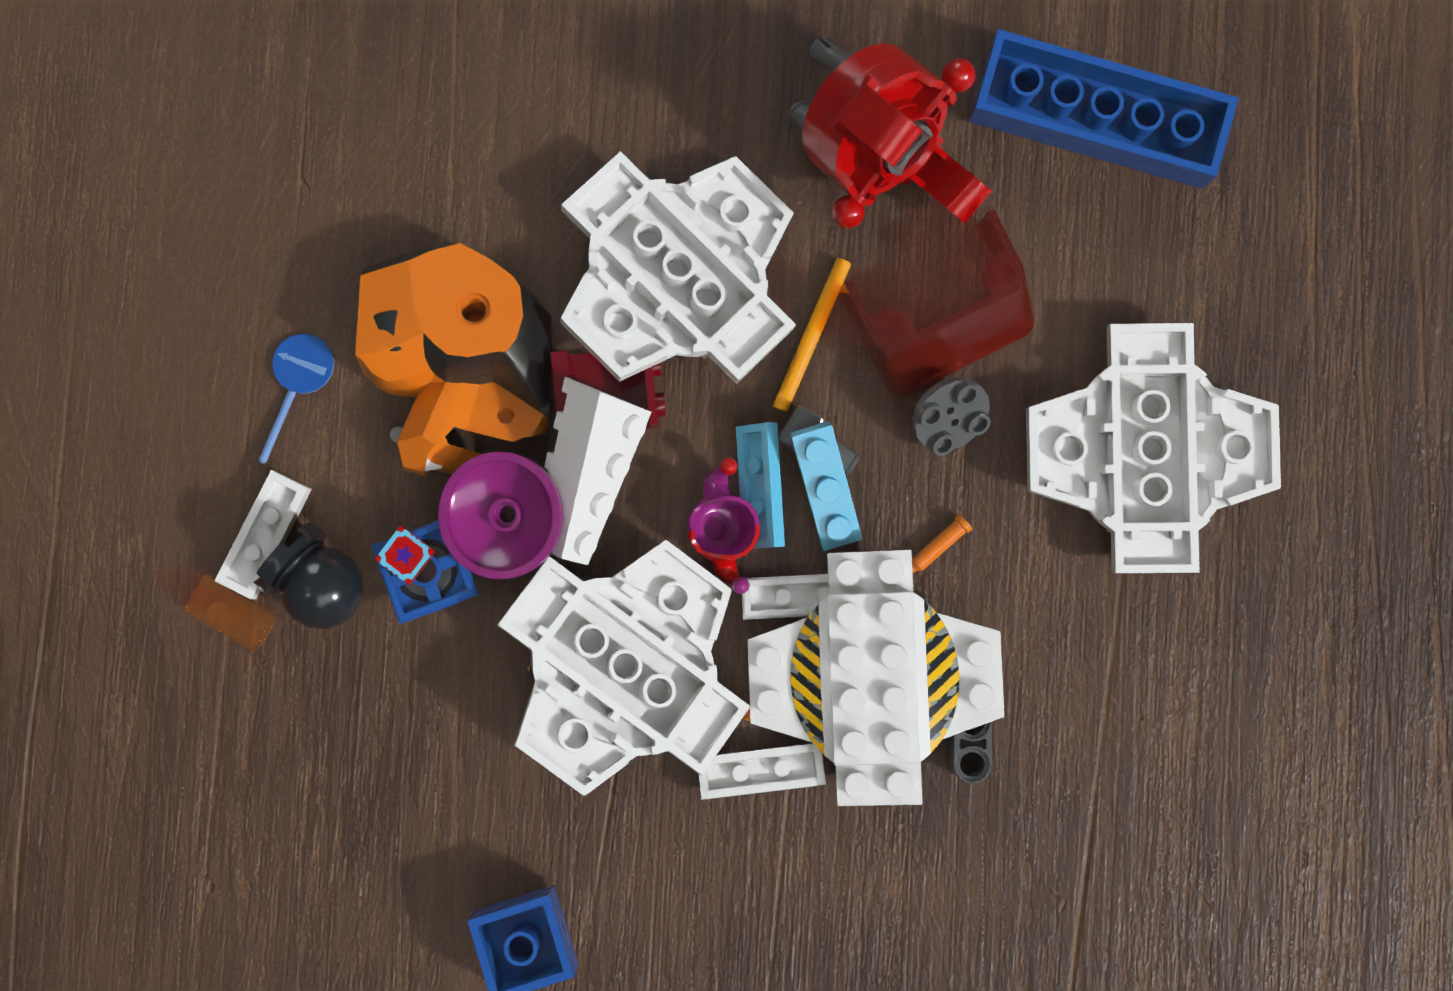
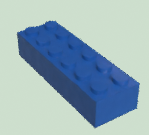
M998 29L988 51L968 122L1203 189L1217 177L1239 98Z

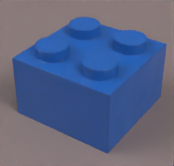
M554 885L477 909L467 920L488 991H533L575 976L579 964Z

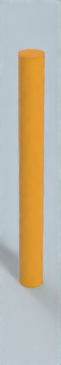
M836 258L772 405L773 408L785 413L788 412L851 267L850 262Z

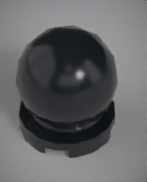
M309 522L297 529V532L302 537L296 540L289 548L282 542L266 558L256 572L259 578L253 584L265 595H271L276 591H280L282 606L293 620L309 628L329 629L341 626L357 611L364 595L363 576L350 556L338 549L322 548L326 534L314 523Z

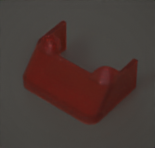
M995 209L987 212L977 225V229L991 255V258L982 269V281L989 296L918 331L914 330L909 318L903 312L896 309H885L870 316L852 279L844 282L839 295L884 385L891 393L899 396L910 395L1020 341L1031 332L1034 326V313L1024 266Z

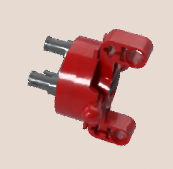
M821 36V41L826 46L816 39L810 48V58L830 72V75L819 88L811 104L809 105L804 100L798 101L789 110L787 118L792 125L802 132L803 148L809 161L848 194L841 196L832 207V217L836 224L847 229L856 227L865 216L864 205L871 206L876 200V195L890 190L900 182L908 186L912 180L966 224L991 194L992 190L940 148L944 140L939 137L946 118L947 107H951L957 100L955 93L965 92L975 81V69L972 63L963 58L951 59L945 64L941 79L895 44H875L854 54L853 52L842 50L828 36Z

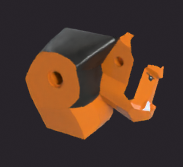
M462 243L434 246L410 252L366 267L360 275L355 356L364 376L368 377L377 388L391 395L416 398L397 440V449L403 470L424 477L429 470L453 474L462 464L481 455V453L448 444L445 436L454 426L466 431L514 442L521 438L532 437L538 434H545L546 436L550 425L548 421L552 316L532 292L514 276L490 258ZM389 310L398 311L394 336L386 330L378 329L374 320L376 314ZM396 346L401 347L399 351H390Z

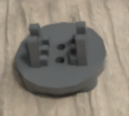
M952 377L941 381L925 392L921 399L913 403L915 408L911 420L913 433L924 447L931 449L938 456H945L952 450L964 446L975 436L984 434L991 424V419L988 416L990 405L987 393L978 382L967 377Z

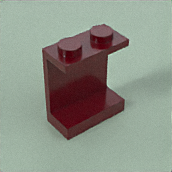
M567 351L550 352L556 412L564 410L567 393L562 392L564 378L568 377L652 412L646 429L660 428L659 417H666L664 392L656 393L655 377L662 376L661 362L619 382L591 353L570 355Z

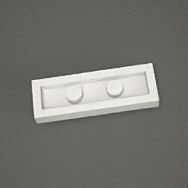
M271 470L215 582L249 599H256L260 592V589L253 584L259 578L256 572L276 547L282 542L285 543L312 489L277 471Z
M814 744L716 755L704 774L699 775L701 800L826 785L822 753Z

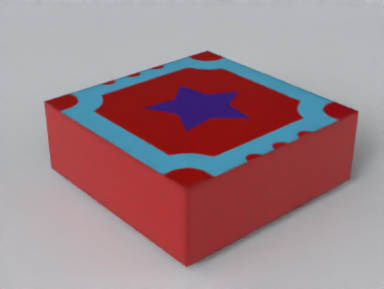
M400 525L375 560L406 584L411 585L435 554L436 550L407 528Z

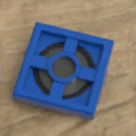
M439 520L411 530L413 534L436 550L435 554L411 585L406 584L377 562L399 624L438 612L441 609L454 606L464 600L480 595L473 573L457 562L447 549L440 532ZM390 539L371 545L375 558Z

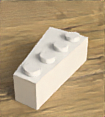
M565 377L562 392L567 393L564 410L557 411L553 428L559 430L554 452L547 453L544 466L558 489L563 508L562 530L552 554L561 559L588 565L592 554L596 550L601 532L613 509L616 496L624 477L629 471L630 463L652 412Z

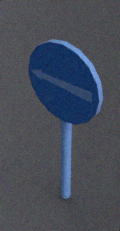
M302 333L290 336L281 342L274 352L272 362L274 375L279 383L288 389V392L259 457L260 463L267 462L295 394L316 392L325 386L332 376L334 369L332 351L323 340L315 335Z

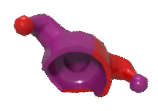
M729 457L722 459L720 466L705 477L704 499L693 507L687 519L686 532L689 542L696 552L711 561L718 579L731 585L735 593L744 594L749 590L750 583L746 577L739 576L736 559L746 556L755 547L760 534V522L757 512L749 502L740 497L730 496L728 475L734 474L738 465L736 460Z

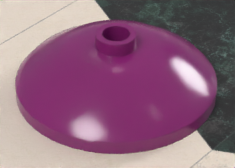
M490 452L468 460L452 474L440 498L438 519L443 541L457 562L469 571L482 577L510 579L533 571L552 553L562 530L563 508L555 483L541 466L531 459L516 453ZM507 507H511L515 512V518L512 522L505 519L504 512Z

